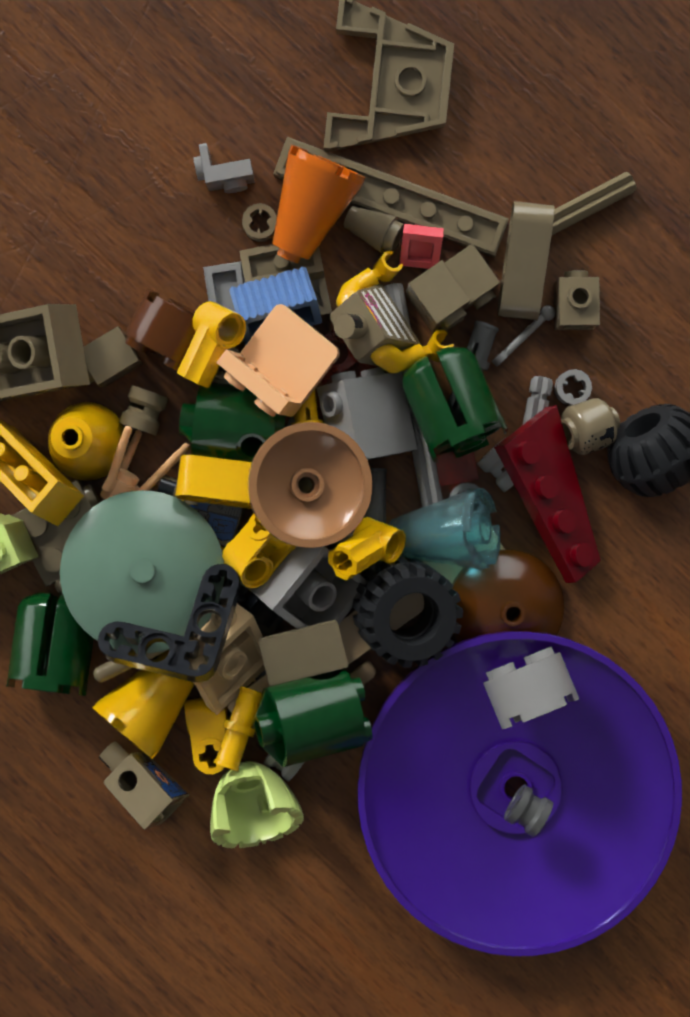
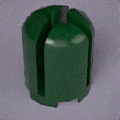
M447 347L436 351L466 423L458 427L453 413L446 402L427 355L415 361L403 377V390L426 441L433 462L439 463L436 455L454 452L457 459L488 446L489 442L486 437L495 433L501 427L504 434L508 431V427L503 416H501L476 356L466 348Z
M36 593L25 597L18 605L6 687L15 688L16 680H21L22 688L70 694L72 686L79 687L78 695L86 696L94 638L76 622L66 605L63 595H60L58 598L51 593Z

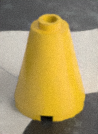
M92 402L71 405L58 414L50 427L48 434L50 456L55 465L64 474L74 479L91 481L108 476L124 430L123 424L118 423L119 418L116 414L103 405Z
M169 650L159 655L153 662L164 660L168 656ZM140 669L97 701L92 709L144 754L153 759L159 753L194 684L191 681Z

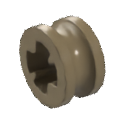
M259 203L248 207L242 217V225L246 235L257 242L270 240L274 236L277 215L266 204ZM257 213L260 214L261 218L263 213L270 217L267 220L269 229L261 233L260 228H258L257 232L250 229L254 225L252 217Z

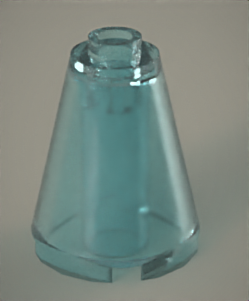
M484 488L470 489L395 517L389 524L403 530L406 534L405 547L400 558H412L420 561L475 569L490 568L489 565L495 564L498 559L500 526L492 525L490 513L497 512L490 493Z

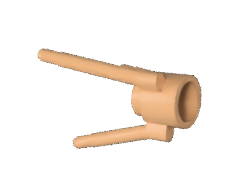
M125 426L109 474L101 487V497L107 499L130 491H150L180 460V457L190 449V444L184 443L139 488L137 483L140 479L128 471V467L138 447L142 432L136 430L129 443L132 428Z

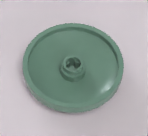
M142 490L121 493L107 498L92 507L72 529L65 543L60 564L62 593L66 605L76 622L97 641L102 628L115 621L184 636L203 575L211 566L224 564L222 549L209 523L197 510L186 502L174 496L155 491ZM222 577L220 582L212 583L217 592L215 599L217 604L223 589L224 577ZM212 613L201 617L198 625L200 629L208 622ZM120 634L117 640L110 639L109 641L113 649L117 650L120 645L133 647L135 653L138 654V646L129 644L123 634ZM156 642L148 648L147 653L165 651L169 649V646L163 642Z

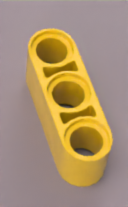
M182 455L180 457L175 497L193 502L252 509L248 496V475L252 462L198 455Z

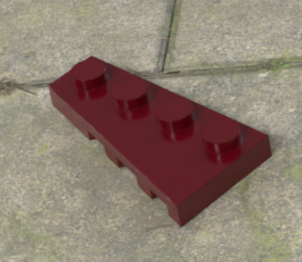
M557 405L545 407L494 448L565 583H576L595 567L601 559Z

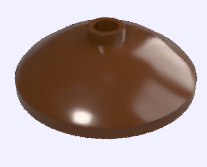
M499 549L484 553L464 566L452 583L454 585L452 589L458 592L461 599L456 604L463 609V617L456 619V622L462 626L460 633L452 634L457 643L476 636L503 631H531L557 636L564 616V598L561 586L554 573L545 563L526 552L514 549ZM510 607H517V616L514 619H507L506 611Z

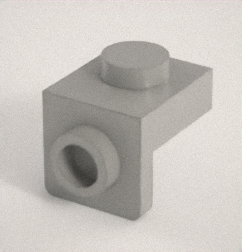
M207 143L199 144L201 156L194 157L198 181L205 180L209 191L224 189L225 193H237L248 189L247 184L255 183L250 159L212 165Z

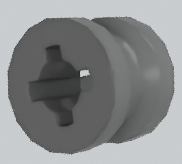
M524 784L510 801L504 814V820L510 824H520L524 827L526 834L535 837L548 820L554 802L546 797L539 798L535 796L532 788Z

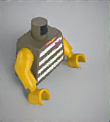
M389 250L385 251L377 260L373 270L367 268L342 285L336 299L338 307L330 314V320L334 325L336 335L344 340L357 361L379 366L389 373H399L409 369L415 361L426 355L431 360L440 362L436 351L447 347H454V344L448 346L441 345L440 343L443 342L448 333L445 330H437L433 333L427 345L422 347L384 286L379 284L378 280L383 282L391 281L403 267V264H400L397 268L387 265L386 261L394 253Z

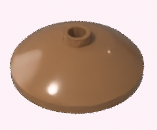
M304 422L293 424L277 431L258 449L249 469L248 496L256 518L270 534L290 545L317 548L340 541L359 525L371 501L372 474L364 452L348 434L327 424ZM303 477L308 478L312 484L310 491L307 493L301 492L298 486L300 479Z

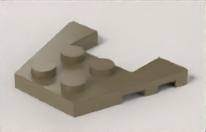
M339 0L336 34L377 39L369 116L327 112L323 149L327 152L445 127L454 43L410 23L406 25L387 16L386 12L373 6L369 8L354 0Z

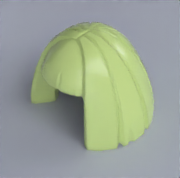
M256 761L240 762L239 771L232 769L226 771L216 788L210 819L211 838L218 846L222 845L225 848H235L237 845L240 848L258 846L260 841L266 844L267 840L275 841L283 838V834L289 835L299 828V824H302L304 816L296 796L277 773Z

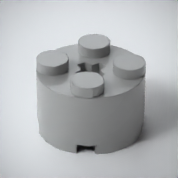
M552 646L524 657L526 666L516 669L514 663L511 662L486 672L488 681L483 684L502 730L512 727L509 718L513 717L515 723L521 720L523 723L567 705L565 696L568 702L579 699L561 653L555 654Z

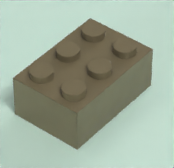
M46 304L0 314V402L90 385L76 304Z

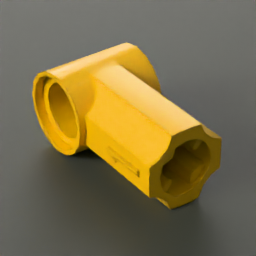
M212 301L203 303L195 311L193 328L196 333L177 371V374L206 388H210L220 367L216 362L226 349L234 348L240 344L246 333V322L240 314Z
M365 517L355 528L352 537L329 550L328 564L332 566L337 577L349 580L379 560L389 564L395 563L404 550L406 534L401 529L370 517Z

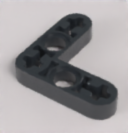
M217 564L206 570L202 577L184 636L115 621L107 624L99 633L98 644L100 650L109 661L191 682L209 680L214 676L218 668L240 596L241 584L237 572L233 567L226 564ZM222 577H227L228 583L231 585V587H224L219 598L221 604L226 605V607L215 603L217 592L214 584H212L213 582H220ZM215 613L221 617V625L217 630L204 632L198 627L201 617L205 614ZM123 634L129 644L138 646V656L134 657L136 653L133 647L120 645L117 651H114L109 642L110 639L117 640L119 635ZM198 640L205 642L203 656L208 663L207 665L200 664L197 670H193L188 660L189 658H197L200 648ZM163 642L169 646L168 656L159 662L149 660L147 658L148 648L153 643Z

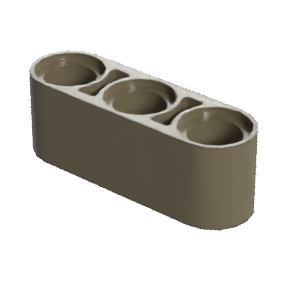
M513 201L499 293L498 316L538 321L554 223V205Z

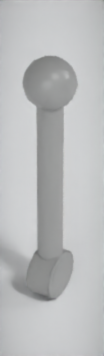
M550 305L542 307L538 321L534 320L492 360L493 364L496 367L499 366L546 320H552L555 317L554 307Z

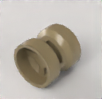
M131 385L128 394L130 401L128 409L122 411L118 423L156 436L160 426L158 422L159 414L166 409L169 398Z

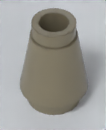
M352 206L346 215L344 228L350 230V232L380 253H384L389 250L396 251L402 240L404 224L398 221L397 216Z

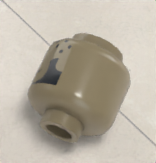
M599 398L589 399L568 406L561 418L568 447L579 455L590 454L611 446L616 440L617 429L620 427V418L617 411Z

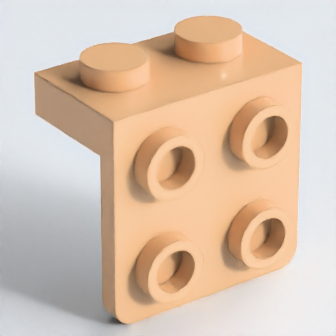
M278 304L272 309L240 353L226 349L216 363L227 371L223 377L230 384L241 391L247 388L257 396L254 403L272 417L276 414L294 417L339 358L340 351L338 347L290 308L283 304Z

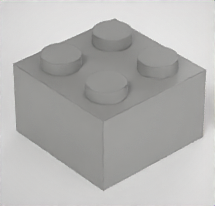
M297 546L276 568L265 584L257 588H249V590L272 611L298 629L331 620H336L340 624L353 608V599H360L361 594L356 591L359 583L366 586L368 581L360 574L355 575L349 580L337 577L332 566L328 564L329 549L325 546L317 548Z

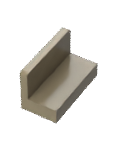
M336 620L259 639V647L269 687L349 667L339 624Z

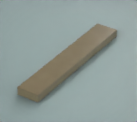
M290 137L286 138L273 173L274 177L284 180L289 149L291 145L308 150V153L312 155L322 156L366 177L363 186L352 199L350 205L397 216L398 221L403 224L444 228V240L463 247H468L473 243L479 253L493 258L496 256L509 218Z

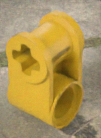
M253 513L246 525L226 545L222 558L226 565L233 567L237 572L239 580L245 587L257 588L270 579L276 568L297 546L287 544L274 537L261 525Z
M202 698L188 699L184 703L194 764L199 771L205 774L219 773L225 767L212 764L209 757H203V753L207 751L209 745H213L214 750L219 751L226 731L223 725L225 720H229L228 708L226 706L216 715L206 706Z

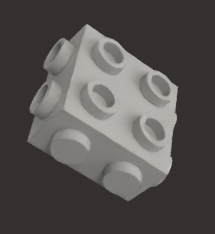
M377 367L361 371V377L356 378L355 371H348L332 375V383L317 387L324 423L348 434L362 449L367 460L417 450L407 397L402 387L403 378L401 372L385 374L384 369Z

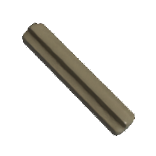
M624 172L556 208L552 235L634 193L637 186L631 174Z

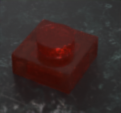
M454 452L436 455L439 463H436L440 486L479 479L474 452L457 459Z

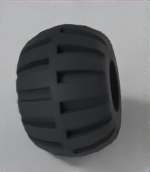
M659 404L638 411V413L631 415L620 424L619 429H617L615 442L607 447V457L611 473L625 489L639 496L656 497L661 496L663 493L668 494L675 491L676 488L682 487L689 482L690 413L672 404Z

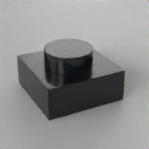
M253 592L241 606L254 615L261 633L265 636L273 635L284 620Z

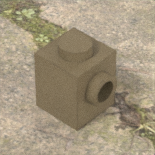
M573 270L564 272V277H559L554 282V330H594L600 325L599 277H588V271Z

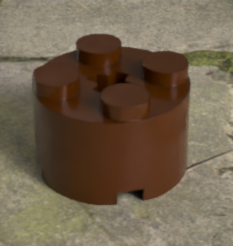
M147 289L125 332L129 335L125 343L146 354L149 351L154 354L157 352L163 355L160 362L178 371L196 333L193 328L195 311L171 298L166 301L158 297L160 293Z

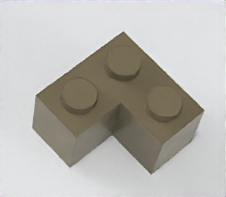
M472 243L445 263L441 260L408 283L405 295L432 333L440 327L442 330L449 331L464 320L463 317L467 315L465 312L467 308L473 305L478 310L496 297L493 290L498 287L500 281Z

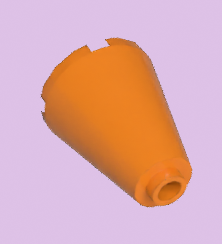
M291 145L287 157L272 242L273 245L279 247L277 255L299 264L301 258L309 260L363 186L366 177L322 156L312 155L308 153V150Z

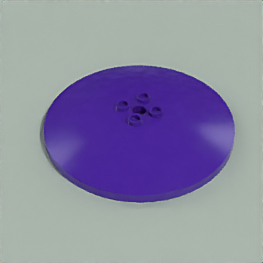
M503 631L469 638L454 644L450 649L447 647L441 650L443 654L441 658L435 660L431 656L427 659L428 665L416 667L396 686L382 705L371 726L373 739L365 742L358 776V810L366 847L377 872L398 902L414 918L444 938L473 950L505 956H536L573 948L596 938L628 916L646 897L666 866L676 840L682 807V780L674 742L663 717L643 688L625 670L604 655L568 638L531 631ZM552 646L555 654L561 653L579 699L568 702L565 696L567 705L523 723L522 720L515 723L513 717L509 718L512 727L502 730L483 684L488 681L486 672L511 662L514 663L516 669L526 666L524 657ZM518 776L523 778L526 785L532 788L535 796L539 798L546 797L554 802L548 820L535 837L526 834L524 827L520 824H510L504 820L506 809L513 798L507 795L504 790L505 783L511 777Z

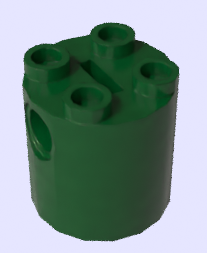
M211 383L210 388L199 386L196 404L183 403L179 420V435H185L191 442V455L252 462L261 445L271 435L285 428L287 416L276 414L272 417L254 403L257 396L247 388L241 391L233 385Z
M343 668L263 688L262 699L254 715V727L260 746L282 767L362 747L364 742L373 739V733L368 718L363 716L360 703L365 701V690L359 677L351 679L349 673Z

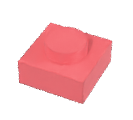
M404 224L399 265L403 264V266L430 269L440 261L444 228Z

